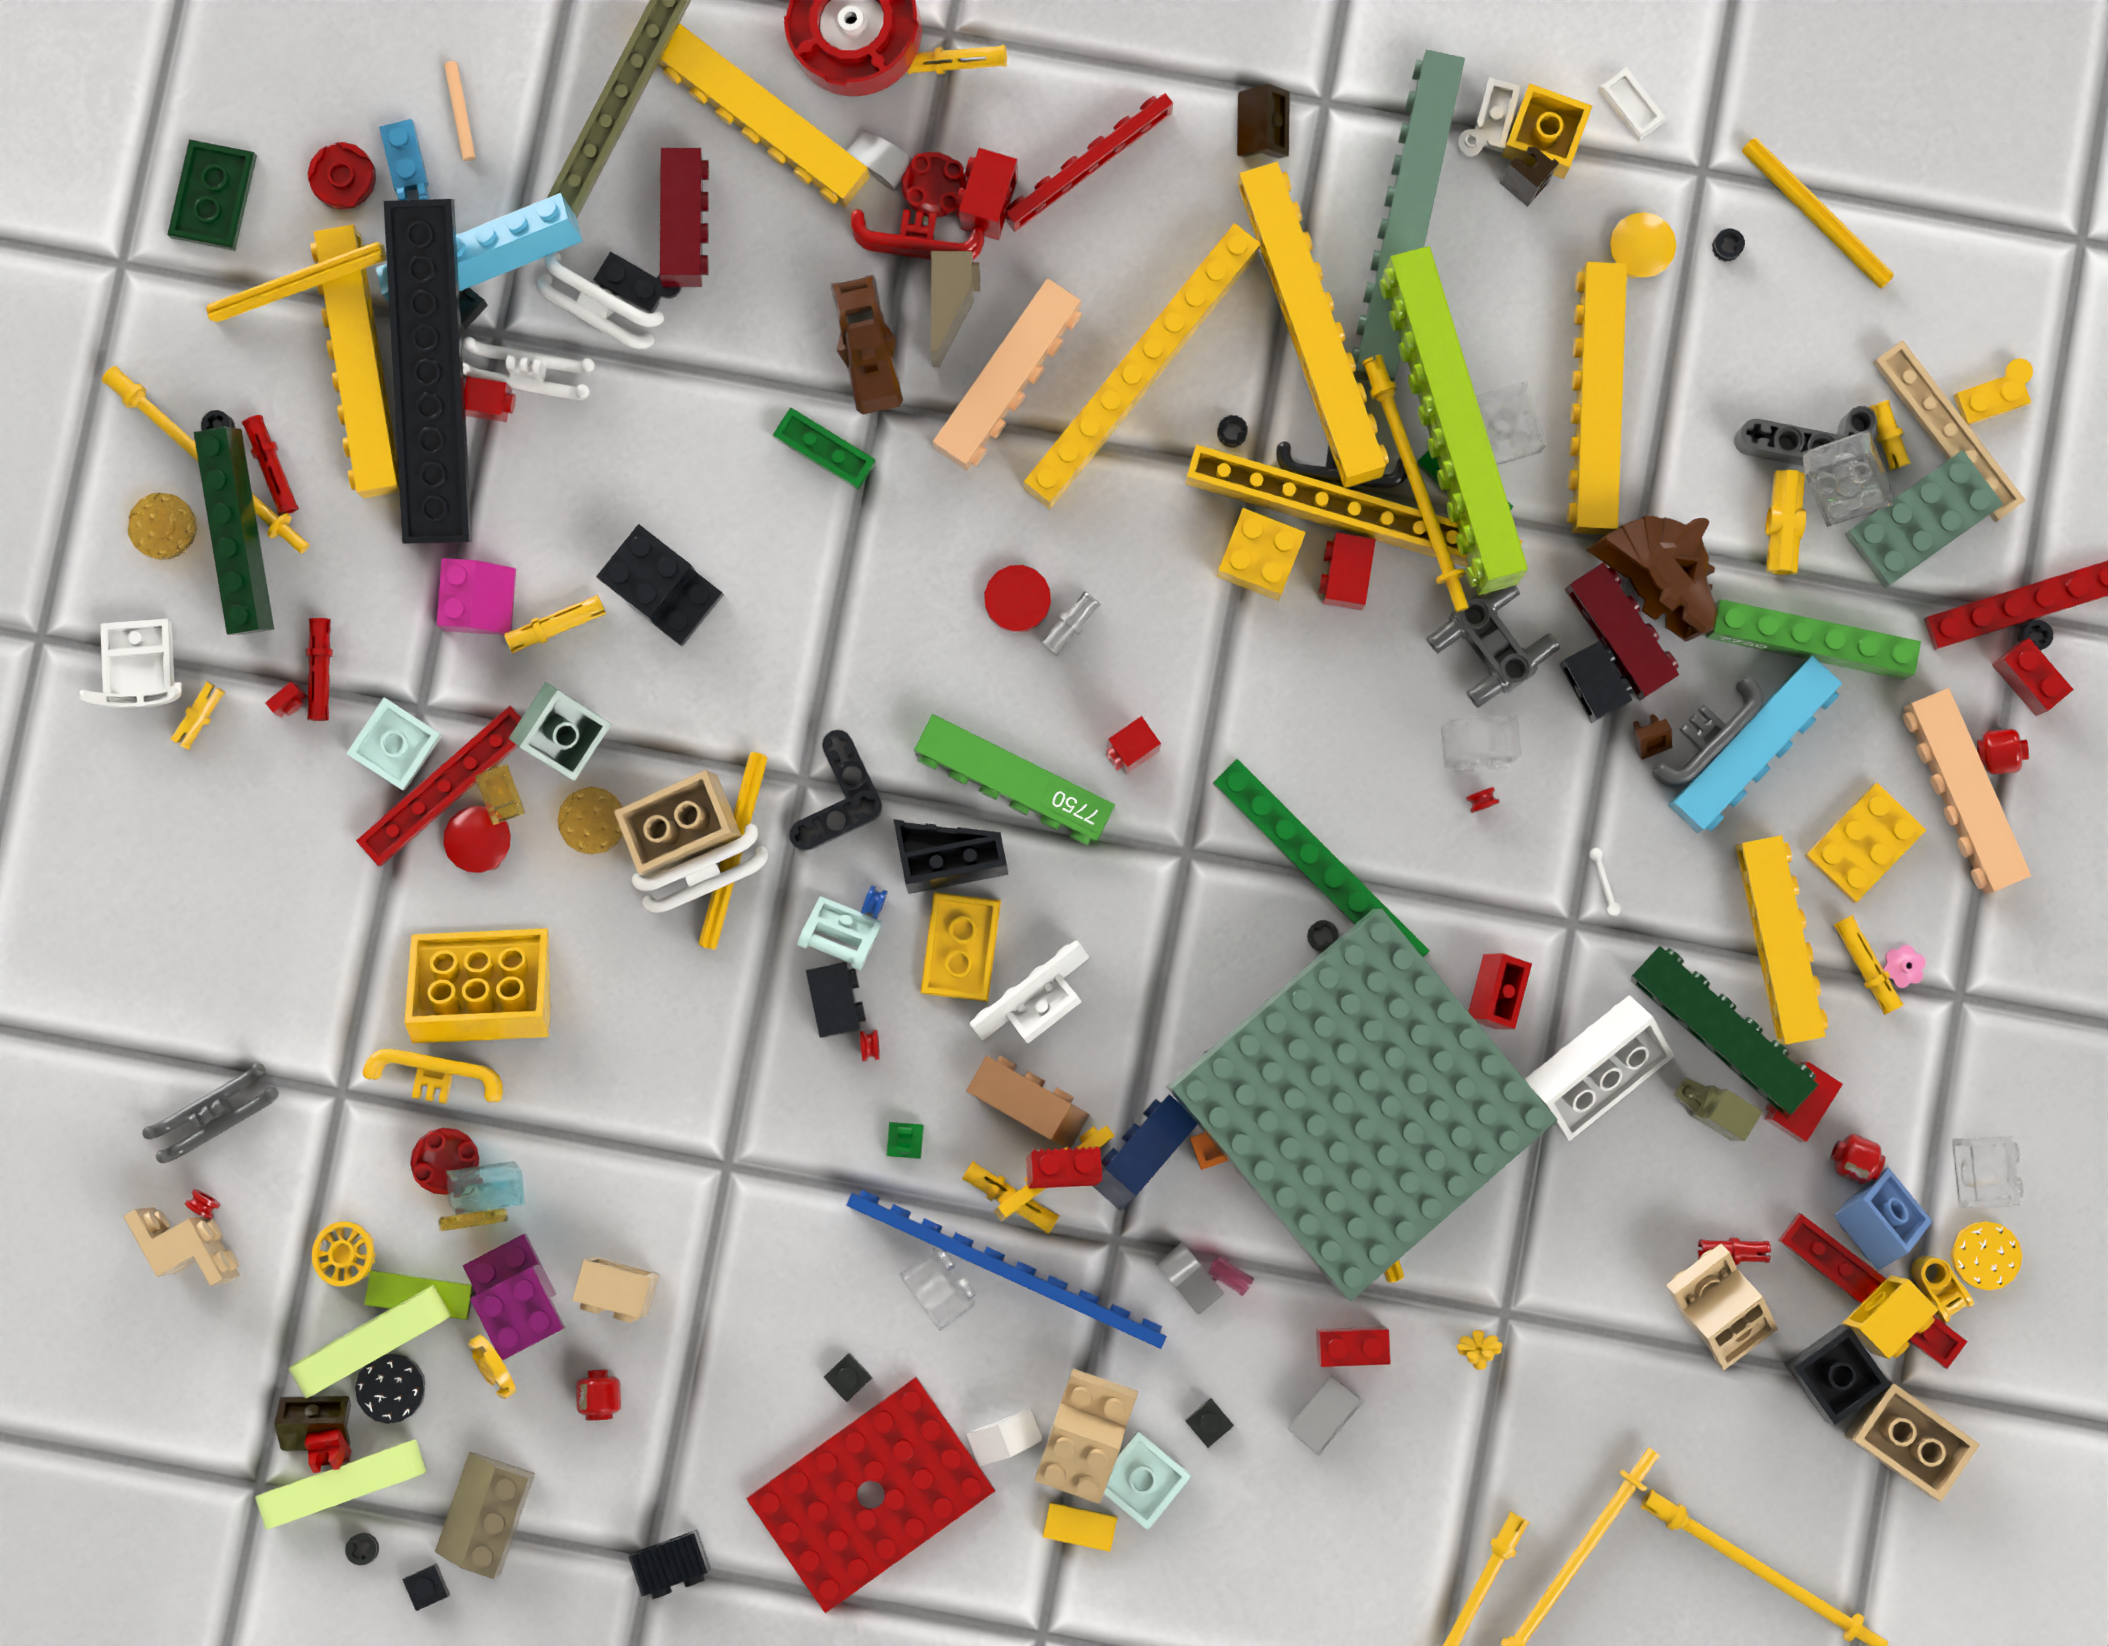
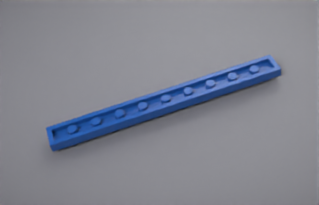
M861 1190L859 1195L851 1193L846 1206L1159 1349L1162 1348L1167 1336L1160 1333L1163 1326L1145 1318H1143L1141 1324L1129 1319L1131 1312L1112 1304L1110 1309H1107L1097 1304L1099 1297L1082 1289L1078 1295L1066 1290L1068 1283L1049 1275L1047 1281L1034 1275L1037 1270L1036 1268L1020 1261L1017 1262L1016 1266L1003 1261L1005 1254L990 1247H986L984 1252L973 1248L974 1240L957 1232L951 1238L941 1233L943 1226L926 1218L923 1219L922 1224L909 1218L911 1215L910 1211L895 1204H892L891 1209L878 1204L880 1197L867 1191Z

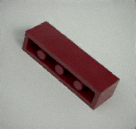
M661 148L660 280L662 287H702V275H709L708 255H703V244H709L708 223H703V212H709V192L703 191V180H709V160H703L701 148Z
M1603 562L1569 584L1565 591L1597 639L1601 641L1603 647L1608 646L1616 658V667L1622 676L1624 675L1627 678L1633 692L1641 701L1679 676L1680 674L1676 670L1679 666L1674 656L1669 651L1664 652L1657 642L1660 638L1655 628L1650 623L1645 624L1638 614L1641 610L1636 600L1631 595L1626 596L1619 586L1622 582L1617 572L1611 567L1607 568Z

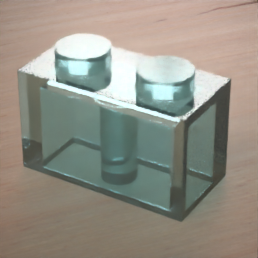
M515 1161L446 1171L449 1205L455 1215L525 1204L522 1171Z

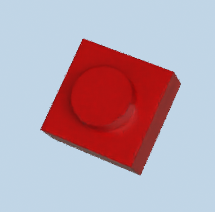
M291 681L267 700L265 704L274 714L280 717L284 715L290 716L302 707L303 703L301 701L307 695L299 685Z

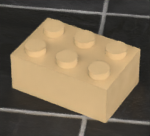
M708 770L699 772L614 811L637 872L646 877L654 876L742 836L718 775Z
M1890 1382L1891 1386L1865 1404L1844 1437L1930 1498L1942 1502L1980 1444L1899 1386Z

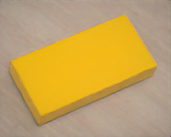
M1050 1502L1043 1538L1110 1552L1118 1517Z

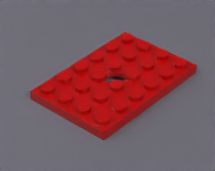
M916 1376L746 1499L826 1614L996 1490ZM872 1481L882 1486L885 1496L883 1502L878 1507L867 1508L859 1502L857 1492L863 1483Z

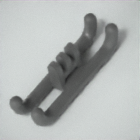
M1745 677L1737 683L1736 690L1743 697L1744 703L1742 708L1726 724L1707 706L1702 705L1698 711L1706 721L1703 722L1695 714L1689 718L1690 723L1697 731L1694 732L1686 724L1679 728L1681 733L1700 751L1681 770H1674L1665 763L1655 767L1652 771V776L1658 782L1670 787L1681 786L1689 782L1758 713L1762 706L1763 695L1760 686L1753 678Z
M261 1063L253 1064L251 1069L164 1120L145 1127L142 1131L143 1137L150 1140L174 1130L189 1120L195 1128H202L175 1145L159 1150L156 1153V1160L159 1163L173 1161L273 1103L279 1097V1092L275 1087L266 1088L264 1093L233 1110L227 1099L259 1080L266 1072L264 1065Z

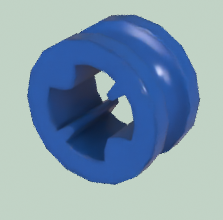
M871 885L863 903L861 914L871 913L873 918L877 920L888 891L878 892L876 886Z

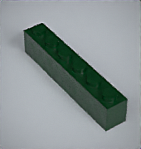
M220 427L193 432L227 635H245L274 630L242 429Z
M1659 946L1631 977V982L1788 1119L1819 1085L1814 1081L1816 1075L1806 1065L1800 1063L1797 1066L1787 1057L1790 1054L1789 1051L1776 1040L1772 1042L1767 1040L1761 1034L1763 1031L1762 1027L1752 1018L1747 1017L1743 1019L1734 1010L1737 1006L1722 993L1717 996L1708 988L1710 982L1697 971L1693 973L1688 971L1682 965L1684 960L1678 953L1671 948L1664 950Z

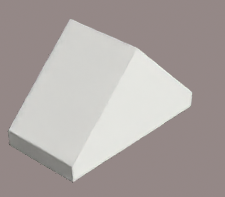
M1031 1408L967 1433L979 1466L1010 1458L1043 1441Z

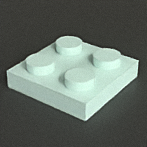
M384 697L346 754L399 789L406 791L443 735Z
M1138 1430L1118 1454L1104 1494L1145 1529L1149 1530L1192 1475Z

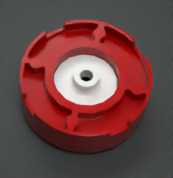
M790 0L787 14L784 16L786 38L801 70L817 86L838 95L865 96L877 93L893 85L911 67L921 44L922 22L915 0Z

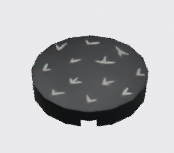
M385 1354L365 1365L358 1374L355 1386L357 1402L362 1411L374 1421L386 1424L401 1422L415 1414L423 1403L426 1385L425 1376L418 1364L409 1357L400 1354Z

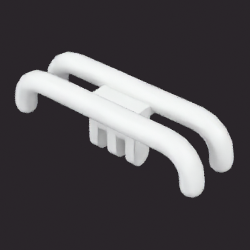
M559 252L550 254L545 258V265L548 271L556 278L579 290L580 295L578 300L575 301L551 286L552 276L544 273L536 281L537 290L543 297L628 347L646 349L653 346L655 337L652 334L648 333L643 336L632 334L607 318L616 312L638 325L655 327L664 321V315L661 312L644 313L624 302V299L619 295H612V291L607 288L603 290L600 284L596 282L591 283L559 263L561 261Z
M466 337L462 341L463 347L473 354L506 361V369L510 373L508 375L481 370L463 363L464 378L469 376L507 382L511 389L572 400H583L589 396L590 390L587 385L580 384L575 387L546 382L544 379L547 368L576 374L592 373L595 363L590 358H585L582 361L485 344L472 337Z
M748 824L745 827L744 835L740 838L654 876L645 878L643 875L635 873L631 881L634 887L640 891H652L684 877L689 887L657 900L652 895L644 896L642 903L645 909L652 913L671 910L760 870L768 861L769 853L764 846H758L752 859L721 873L718 862L739 854L752 846L758 838V828L754 824Z

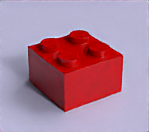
M978 147L976 157L970 156L966 166V189H959L955 202V208H957L956 217L960 218L961 230L971 232L973 227L980 226L984 230V237L999 241L1006 220V212L1009 210L1008 206L1011 203L1018 181L1017 158Z

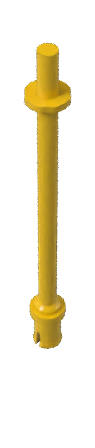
M1376 355V360L1373 359V356L1369 357L1362 364L1372 387L1370 394L1372 399L1381 402L1442 574L1436 578V583H1446L1456 612L1466 610L1469 606L1459 578L1463 577L1466 572L1465 569H1455L1393 398L1397 390L1396 383L1390 380L1383 355Z
M117 366L108 369L102 377V382L122 398V403L127 408H138L198 462L195 441L146 398V388L140 383L135 384ZM252 493L255 514L270 526L267 536L274 539L280 535L300 554L304 553L310 544L289 526L292 517L288 513L277 516Z
M1648 1447L1630 1474L1624 1470L1619 1472L1625 1481L1516 1634L1508 1637V1639L1504 1637L1500 1642L1503 1646H1526L1528 1640L1637 1488L1644 1492L1648 1489L1641 1482L1660 1455Z
M1650 1489L1649 1493L1647 1492L1643 1498L1640 1508L1664 1521L1668 1529L1671 1531L1675 1529L1685 1530L1844 1630V1640L1851 1642L1856 1637L1869 1646H1888L1886 1639L1862 1625L1864 1621L1863 1615L1856 1613L1850 1618L1690 1518L1686 1511L1687 1508L1681 1503L1676 1505L1656 1493L1653 1489Z
M1511 1511L1509 1512V1516L1497 1538H1492L1489 1543L1492 1545V1555L1443 1646L1460 1645L1505 1560L1510 1559V1557H1515L1517 1553L1515 1548L1527 1525H1529V1521Z

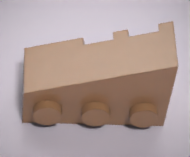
M986 1055L966 1092L1055 1143L1071 1148L1090 1114L1071 1104L1074 1097L1056 1087L1052 1093L1043 1088L1045 1080L1029 1071L1025 1077L1015 1072L1017 1065L1001 1055L997 1061Z

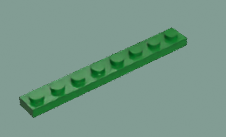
M1238 759L1212 783L1354 925L1372 909L1382 908L1422 957L1430 951Z

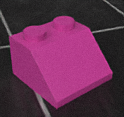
M442 558L436 625L444 632L504 635V633L512 631L516 568L477 560Z

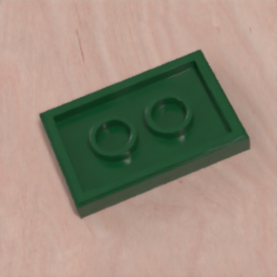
M189 139L167 235L171 239L235 251L257 158L255 152Z

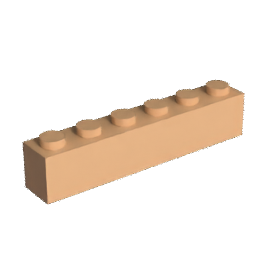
M1049 278L1046 279L933 440L935 450L966 471L971 464L977 466L987 452V449L984 448L991 436L994 439L999 436L1006 425V422L1003 420L1010 409L1014 412L1017 410L1025 398V394L1022 392L1029 382L1035 384L1044 371V367L1041 364L1048 355L1054 357L1063 343L1060 337L1067 328L1072 330L1082 316V313L1079 311L1081 309L1080 299Z
M1950 688L1904 706V723L1909 732H1914L1919 744L1916 746L1917 753L1921 761L1929 766L1932 773L1930 777L1931 785L1936 794H1941L1946 805L1944 808L1945 817L1948 823L1956 828L1960 837L1957 840L1958 847L1962 855L1970 860L1973 867L1971 876L1977 888L1982 889L1984 894L1991 893L2031 877V873Z

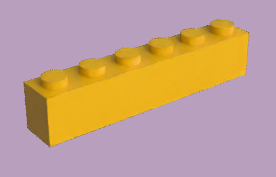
M1782 835L1735 845L1776 1039L1782 1045L1826 1037L1825 1029H1828V1019L1824 1009H1820L1817 996L1821 995V987L1818 977L1812 975L1810 962L1814 960L1811 944L1805 942L1803 929L1806 928V918L1803 910L1798 909L1796 895H1799V886L1795 875L1791 876L1788 864V862L1792 861L1790 846L1788 842L1783 841Z

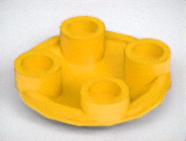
M1646 212L1631 214L1622 219L1611 233L1610 249L1612 258L1616 263H1627V277L1629 278L1656 276L1666 270L1674 259L1677 247L1675 234L1669 224L1657 215Z

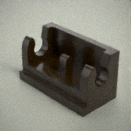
M1528 147L1527 152L1536 159V164L1530 167L1524 161L1515 157L1509 163L1500 182L1503 187L1527 207L1550 182L1559 165L1555 158L1553 160L1549 159L1535 147Z

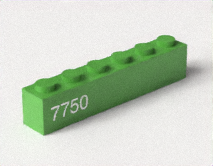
M1722 599L1715 603L1718 613L1714 629L1706 634L1707 639L1807 659L1813 655L1821 663L1902 680L1915 675L1921 641Z
M934 714L931 715L914 748L915 754L920 756L918 762L934 770L939 765L950 771L948 777L964 785L969 780L979 785L978 791L994 800L1001 796L1011 801L1009 804L1010 808L1024 815L1031 811L1041 816L1040 823L1054 830H1058L1059 826H1062L1072 831L1069 837L1087 846L1090 841L1097 844L1115 808V804Z

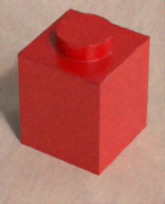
M467 376L464 389L466 416L507 422L508 413H513L516 402V395L512 393V389L507 382Z

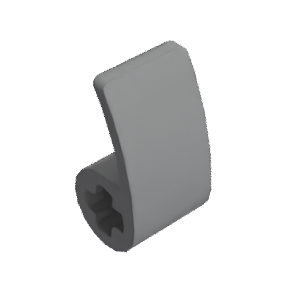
M866 130L861 132L847 151L868 167L874 178L891 190H895L910 163L912 164V158L903 150Z
M1183 1242L1156 1263L1162 1273L1197 1314H1201L1224 1294L1223 1290Z

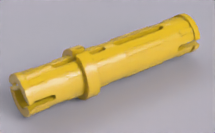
M1006 46L944 50L943 47L935 48V51L918 53L907 73L936 72L938 75H941L949 70L1006 67ZM987 57L981 59L961 60V58ZM926 61H940V62L927 63Z
M597 594L541 619L535 617L531 619V623L504 633V637L513 654L539 642L544 644L548 642V638L584 624L594 618L604 616L606 612Z
M1848 916L1833 925L1842 938L1844 945L1865 980L1863 983L1865 988H1870L1883 1014L1886 1015L1903 1006V1002L1889 980L1891 976L1888 970L1884 971L1854 916Z
M975 1161L971 1162L961 1178L963 1181L965 1180L987 1194L986 1198L991 1202L993 1199L998 1201L997 1198L1013 1187L1005 1182V1177L1002 1175L999 1177L995 1176L976 1164ZM1033 1199L1015 1212L1044 1230L1047 1234L1050 1233L1060 1215L1055 1214Z

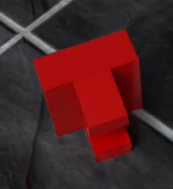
M340 1429L306 1435L304 1445L308 1450V1465L313 1473H319L321 1466L331 1465L333 1470L340 1469L342 1463L350 1462L352 1450Z

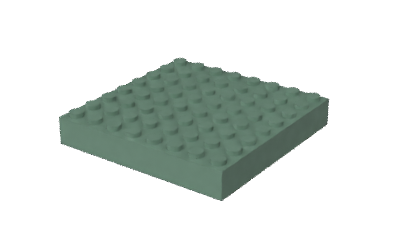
M1382 908L1372 909L1166 1086L1340 1295L1350 1302L1558 1120Z

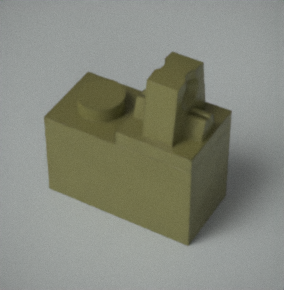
M1684 1078L1680 1082L1674 1093V1096L1692 1111L1690 1116L1730 1141H1745L1763 1111L1728 1089H1719L1716 1086L1706 1087L1688 1078Z

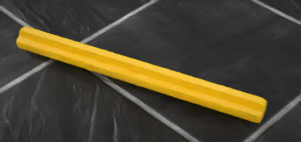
M1754 137L1743 147V154L1879 288H1883L1893 279L1894 273L1757 138Z
M374 242L210 303L206 306L208 318L210 321L220 322L385 261L387 258L385 247L379 242Z
M757 752L749 754L733 812L742 836L745 833V827L751 823L768 760L766 755ZM743 852L720 861V872L722 873L738 866ZM734 882L712 891L698 942L701 947L711 950L717 948Z

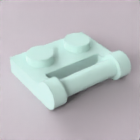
M820 896L801 932L797 946L805 949L808 947L814 948L852 964V968L861 971L881 930L883 921L876 920L871 916L861 914V912ZM815 931L857 947L858 950H853L814 933Z

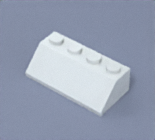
M1629 995L1567 1046L1560 1049L1557 1054L1541 1067L1534 1070L1525 1081L1558 1120L1554 1124L1565 1138L1570 1141L1671 1060L1674 1054L1654 1017Z

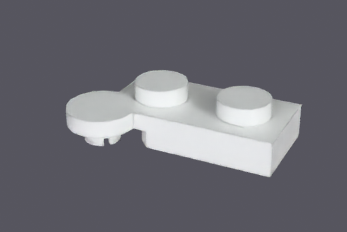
M1489 77L1475 129L1465 130L1458 138L1457 146L1463 155L1467 157L1476 156L1483 148L1503 153L1521 86Z

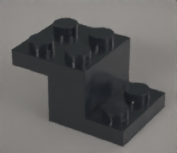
M640 524L634 528L596 576L598 580L623 598L631 608L681 647H683L724 595L723 592L699 575L690 563Z

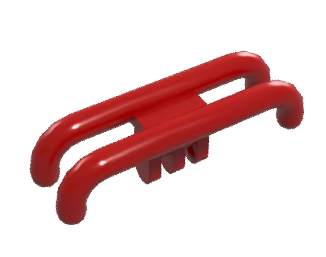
M855 209L851 213V228L856 242L863 249L872 252L931 260V251H972L974 260L981 253L984 245V230L980 226L973 227L969 239L963 243L934 240L937 214L930 213L928 226L922 225L924 212L917 211L915 224L909 223L911 210L904 209L900 235L868 230L863 211Z

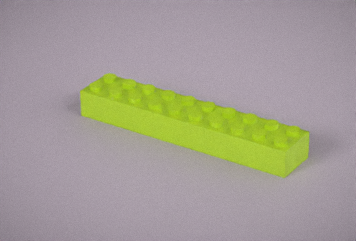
M1426 246L1392 255L1386 269H1384L1383 277L1379 281L1380 290L1384 300L1389 299L1392 311H1389L1391 327L1393 331L1398 330L1401 338V343L1398 344L1400 357L1403 363L1408 362L1411 372L1408 375L1409 387L1413 395H1418L1421 406L1418 407L1419 420L1421 425L1427 426L1430 438L1427 439L1428 450L1432 458H1437L1440 470L1437 471V479L1441 490H1446L1450 502L1446 504L1447 513L1450 521L1457 524L1459 535H1456V541L1460 554H1466L1469 567H1466V575L1469 585L1476 587L1478 595L1515 586L1528 571V566L1431 247Z

